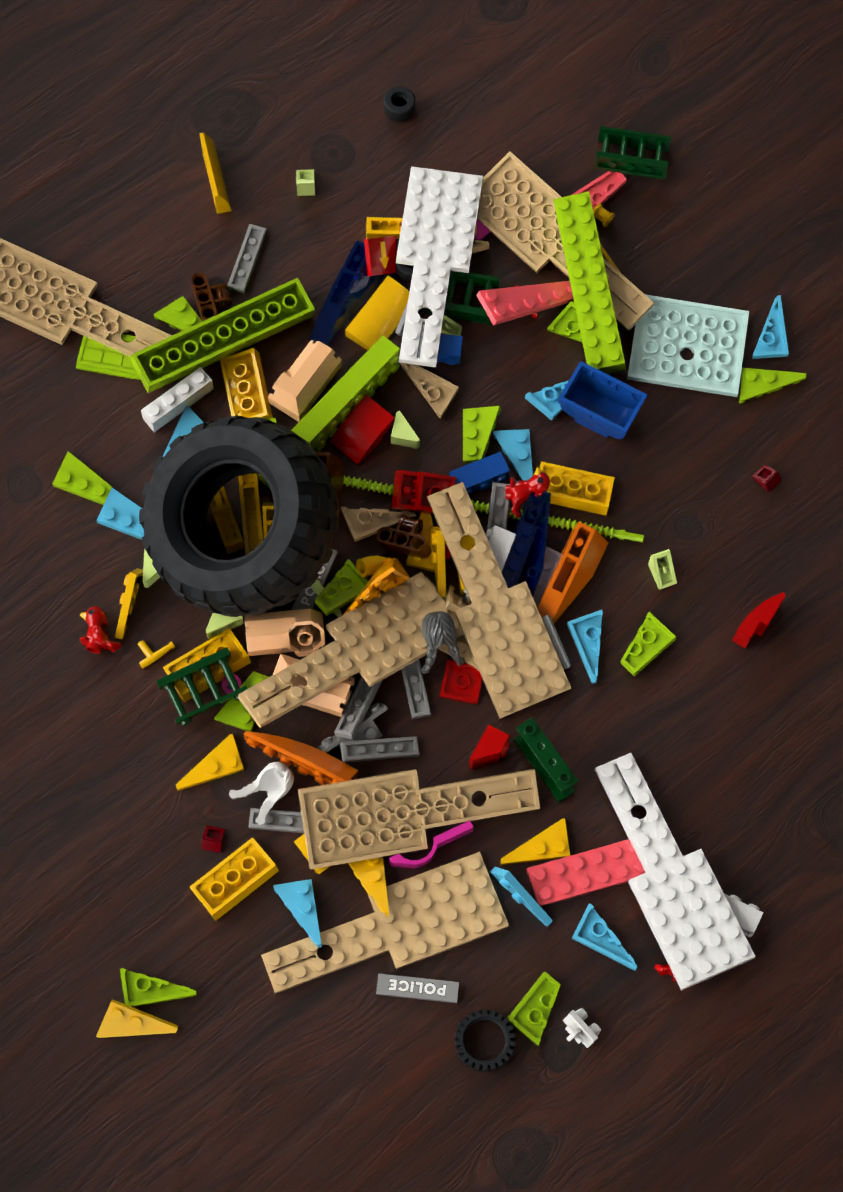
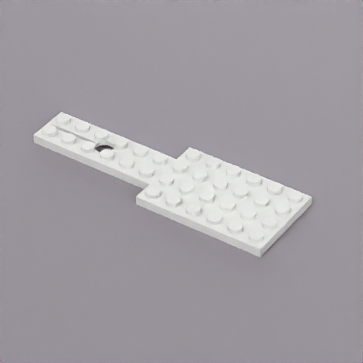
M411 166L396 257L397 264L414 266L399 363L436 367L450 271L469 273L483 176ZM422 308H428L432 311V315L428 319H422L418 311Z
M632 753L596 767L595 771L645 871L644 874L630 879L628 883L681 991L754 959L755 954L702 849L685 856L682 855ZM640 805L646 809L647 814L643 819L632 816L631 809L634 806Z

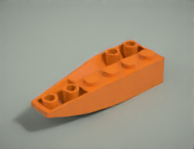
M578 522L573 527L537 605L540 616L549 615L553 624L594 576L608 545V542L597 530L581 522Z
M249 731L244 733V739L249 746L253 748L258 746L263 749V753L266 755L280 758L281 763L288 767L292 765L298 768L297 771L302 775L307 776L309 774L313 776L314 780L321 785L355 780L359 775L357 769L310 745L265 733Z

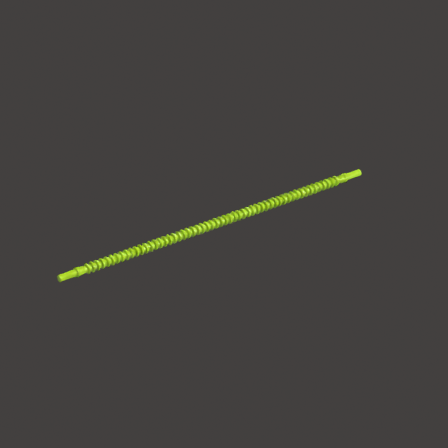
M344 475L343 484H346V487L351 485L352 488L356 486L357 489L361 487L362 490L367 488L368 491L372 489L373 492L377 490L378 493L382 491L384 494H393V484L390 486L388 483L383 485L382 482L378 484L377 481L373 483L372 480L368 482L366 479L361 480V478H350V476L345 477ZM471 500L475 512L479 510L480 513H483V511L486 514L489 513L490 503L486 505L484 502L480 504L479 501L475 503L474 500ZM509 507L508 518H518L511 512L512 509ZM520 509L521 517L518 518L519 521L521 519L524 522L529 520V523L534 521L535 524L540 522V525L545 523V526L550 524L551 527L553 525L556 528L561 526V529L566 527L567 530L569 528L573 530V527L578 523L576 520L555 518L554 515L549 517V515L544 516L543 513L538 515V512L533 514V511L531 513H528L527 510L522 512V509ZM587 522L584 523L597 530L604 537L610 536V538L616 537L620 540L627 539L643 543L644 535L625 532L626 530L623 529L615 530L614 527L609 529L608 526L604 528L603 525L599 527L598 524L593 526L592 523L590 525Z

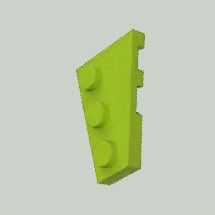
M570 301L550 324L547 331L582 343L575 304Z
M500 406L463 409L464 464L473 463L485 457L492 430L495 428L497 416L501 411Z
M69 451L52 483L56 488L104 505L112 488L111 485Z
M348 559L342 569L336 573L333 580L317 596L315 604L328 616L352 602L367 584L368 580L360 576L355 565Z
M648 612L644 623L640 626L633 642H631L622 657L621 664L633 676L637 675L676 640V636Z
M253 671L240 688L246 686L249 689L269 678V676ZM235 699L228 701L214 717L216 721L252 732L255 724L254 719L241 701H235Z
M546 972L541 974L507 1017L514 1027L537 1046H539L543 1030L546 1027L548 1016L561 985Z

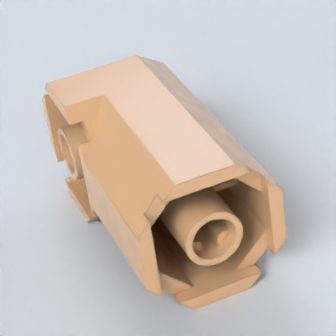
M311 340L287 372L284 371L274 383L272 389L275 392L274 394H269V404L299 422L341 368L342 359L339 356L336 359L333 356L335 354L334 350L320 341H316L314 344V341Z
M313 609L268 612L254 616L244 615L248 656L295 652L297 656L302 657L312 654L325 645L322 612Z
M280 654L273 675L299 661V659ZM296 676L291 681L294 687L304 688L307 685L306 679L301 676ZM351 676L302 705L342 717L352 695L350 687L354 686L355 677Z

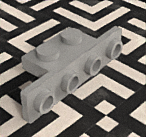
M383 703L372 705L353 740L336 735L327 737L318 746L319 750L327 753L341 742L379 739L383 735L373 719L388 710L387 706Z

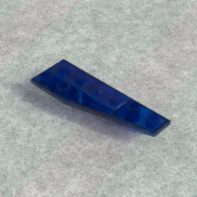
M356 240L323 305L309 340L315 343L320 341L328 345L365 305L379 286L384 274L368 276L365 245L363 242Z
M547 491L537 497L534 495L535 492L529 495L514 530L516 536L501 572L508 588L526 581L532 597L544 569L551 493Z

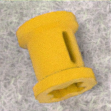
M601 203L593 209L594 217L602 222L604 227L608 226L614 218L615 214L603 208Z

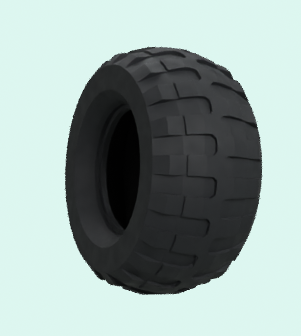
M231 416L217 419L216 422L202 423L191 428L189 434L177 437L169 445L170 450L165 456L158 457L152 467L155 472L151 481L145 482L142 496L145 497L144 508L139 511V522L144 529L143 545L147 554L153 560L152 565L164 583L168 584L177 596L200 609L230 617L254 616L275 609V606L281 607L293 601L304 588L310 587L318 579L319 575L317 573L323 564L329 562L333 553L331 550L333 539L338 536L339 522L336 518V510L339 509V503L335 488L332 487L331 476L326 464L318 457L314 448L305 439L288 428L265 418ZM245 474H261L267 481L274 499V516L270 530L262 543L249 554L237 559L222 560L213 550L207 535L206 521L210 504L217 492L232 479Z

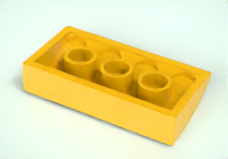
M200 133L202 153L217 214L229 212L231 207L216 145L207 134Z
M387 276L345 329V336L366 350H369L382 335L389 339L396 330L406 308L409 291L396 280Z
M251 348L221 359L220 363L231 416L273 418L259 352Z
M541 461L540 469L549 476L550 486L541 496L535 497L533 495V500L604 516L607 515L615 477Z
M228 628L167 664L163 669L169 675L228 647L231 653V657L228 658V664L233 673L247 666L251 661L231 629ZM215 664L211 666L210 672L215 682L218 683L223 680L225 674L221 665ZM198 672L193 675L194 678L192 680L199 694L209 688L203 674ZM182 680L175 683V689L184 703L190 700L192 696L186 683H183Z
M252 837L189 888L215 921H217L279 870Z

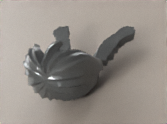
M442 611L428 613L421 623L422 634L428 649L426 663L421 668V672L423 674L430 673V669L437 657L438 648L443 643L448 646L451 657L458 666L463 665L465 659L460 657L456 642V628L452 617Z

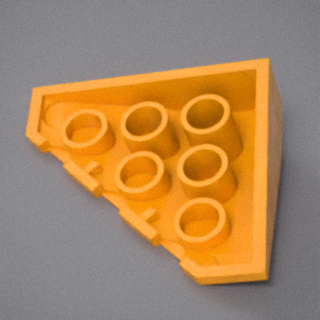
M389 557L381 563L382 566L376 570L344 614L365 605L364 603L371 602V599L378 598L382 593L393 587L396 588L409 580L410 577L399 560L395 557Z

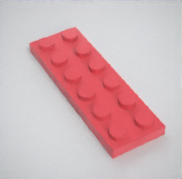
M629 839L526 869L536 902L540 907L626 883L630 879L645 873Z

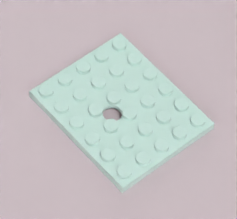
M646 295L654 302V306L635 324L627 380L737 397L749 311ZM685 348L691 349L694 357L691 360H684L680 356V352Z

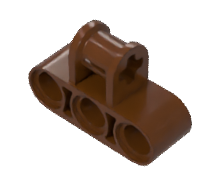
M195 273L191 277L192 291L202 321L209 319L205 317L206 315H217L216 309L232 304L233 301L229 297L227 284L222 283L209 286L208 279L203 273ZM203 283V285L197 286L196 284ZM205 298L208 299V301H206V302H202V301H201L202 299H205Z
M403 515L396 529L382 527L376 533V539L384 549L420 559L427 558L432 551L427 540L420 535L423 529V521L421 519L413 520Z

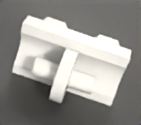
M583 1008L577 1011L572 1010L563 1019V1022L567 1025L565 1029L570 1034L566 1039L570 1042L574 1038L578 1044L582 1042L588 1048L598 1038L597 1036L601 1028L595 1023L589 1027L584 1020L588 1015Z

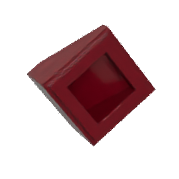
M764 465L752 476L768 492L781 481L779 472L767 465Z
M206 825L201 849L221 852L225 829Z

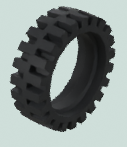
M476 1010L463 1018L456 1029V1052L460 1060L473 1070L479 1072L497 1070L506 1064L513 1054L515 1048L513 1027L507 1018L494 1010ZM479 1021H490L497 1024L505 1037L503 1051L496 1058L489 1061L474 1058L468 1052L465 1045L467 1030Z

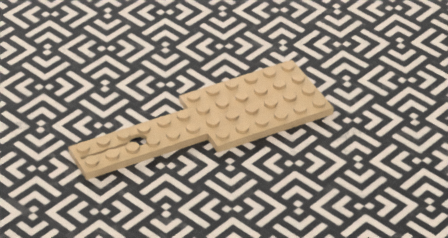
M509 151L483 177L477 219L536 273L551 261L569 277L553 199L561 198V196ZM603 258L616 320L629 331L654 306V302Z
M0 238V317L63 345L72 330L129 357L133 353L172 336L91 299L98 286L97 282ZM134 332L136 335L134 341L127 343L121 339L123 333Z
M461 482L427 496L472 603L454 612L499 719L571 689L526 581L511 588L507 587L464 483ZM465 535L472 536L475 540V546L471 550L463 549L460 545V540Z
M420 572L400 586L393 587L382 593L380 597L371 599V602H366L360 608L354 609L326 624L327 631L335 641L238 694V699L259 728L358 672L369 687L427 655V643L422 634L421 623L428 613L442 611L449 614L454 621L457 638L463 634L456 615L446 609L445 601L424 574ZM296 676H301L306 679L307 685L304 688L294 687L291 682L292 679Z
M413 769L298 789L310 869L428 849L425 829L540 809L534 769L419 788L417 770ZM476 791H483L486 795V801L481 806H475L472 803V795Z
M477 852L386 886L389 916H385L379 910L377 903L368 894L374 913L320 932L321 945H329L333 949V955L328 960L318 957L317 951L319 947L309 937L262 954L261 956L275 994L388 951L397 970L508 928V921L481 853Z

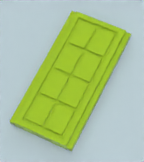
M122 334L121 337L127 343L134 341L136 336ZM83 335L76 369L141 380L131 362V357Z

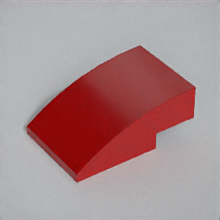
M366 395L344 420L331 438L330 443L355 464L359 465L380 443L382 436L394 425L395 417Z
M395 471L391 509L433 514L427 496L454 486L456 477L421 471Z
M782 592L774 595L750 612L737 629L732 641L746 648L754 633L762 637L784 600L786 593Z

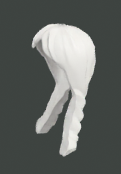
M269 763L260 772L255 781L241 790H230L229 796L234 800L246 797L259 790L267 791L268 797L263 802L259 816L255 820L256 823L261 825L265 823V817L273 805L290 791L293 786L294 776L291 769L284 763Z

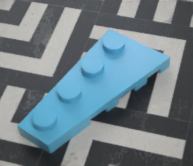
M111 488L97 518V523L141 540L144 536V529L139 522V511L143 508Z

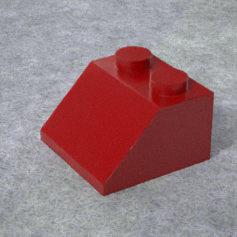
M488 724L470 757L469 769L473 770L498 763L501 757L505 758L510 749L511 743L508 742L510 735Z

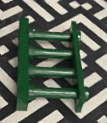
M600 126L598 142H603L602 151H596L594 169L665 180L668 161H662L663 151H669L671 136ZM610 143L621 145L620 154L609 153ZM628 146L638 147L637 157L627 155ZM645 150H656L655 159L645 158Z
M450 271L444 315L450 318L491 325V320L483 306L481 305L480 308L471 307L470 304L474 285L485 287V290L499 289L500 278H496L493 275ZM456 282L467 284L464 301L461 305L452 302ZM428 308L419 310V312L432 314V311Z
M228 647L156 680L159 689H164L168 692L178 712L179 718L174 719L177 725L185 726L192 722V718L232 699L237 701L239 700L238 694L247 690L246 686L239 687L228 664V658L231 657ZM215 664L221 665L233 692L223 697L210 672L211 666ZM198 672L204 675L215 698V701L204 705L192 680L194 678L193 675ZM181 680L183 683H186L198 708L189 713H186L174 688L176 686L175 683Z
M533 717L516 727L519 735L513 739L556 801L560 803L575 793L572 786L578 782L577 778Z

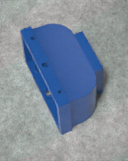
M580 361L561 393L558 403H560V407L565 413L574 418L576 423L606 438L609 435L616 439H623L644 404L647 394Z

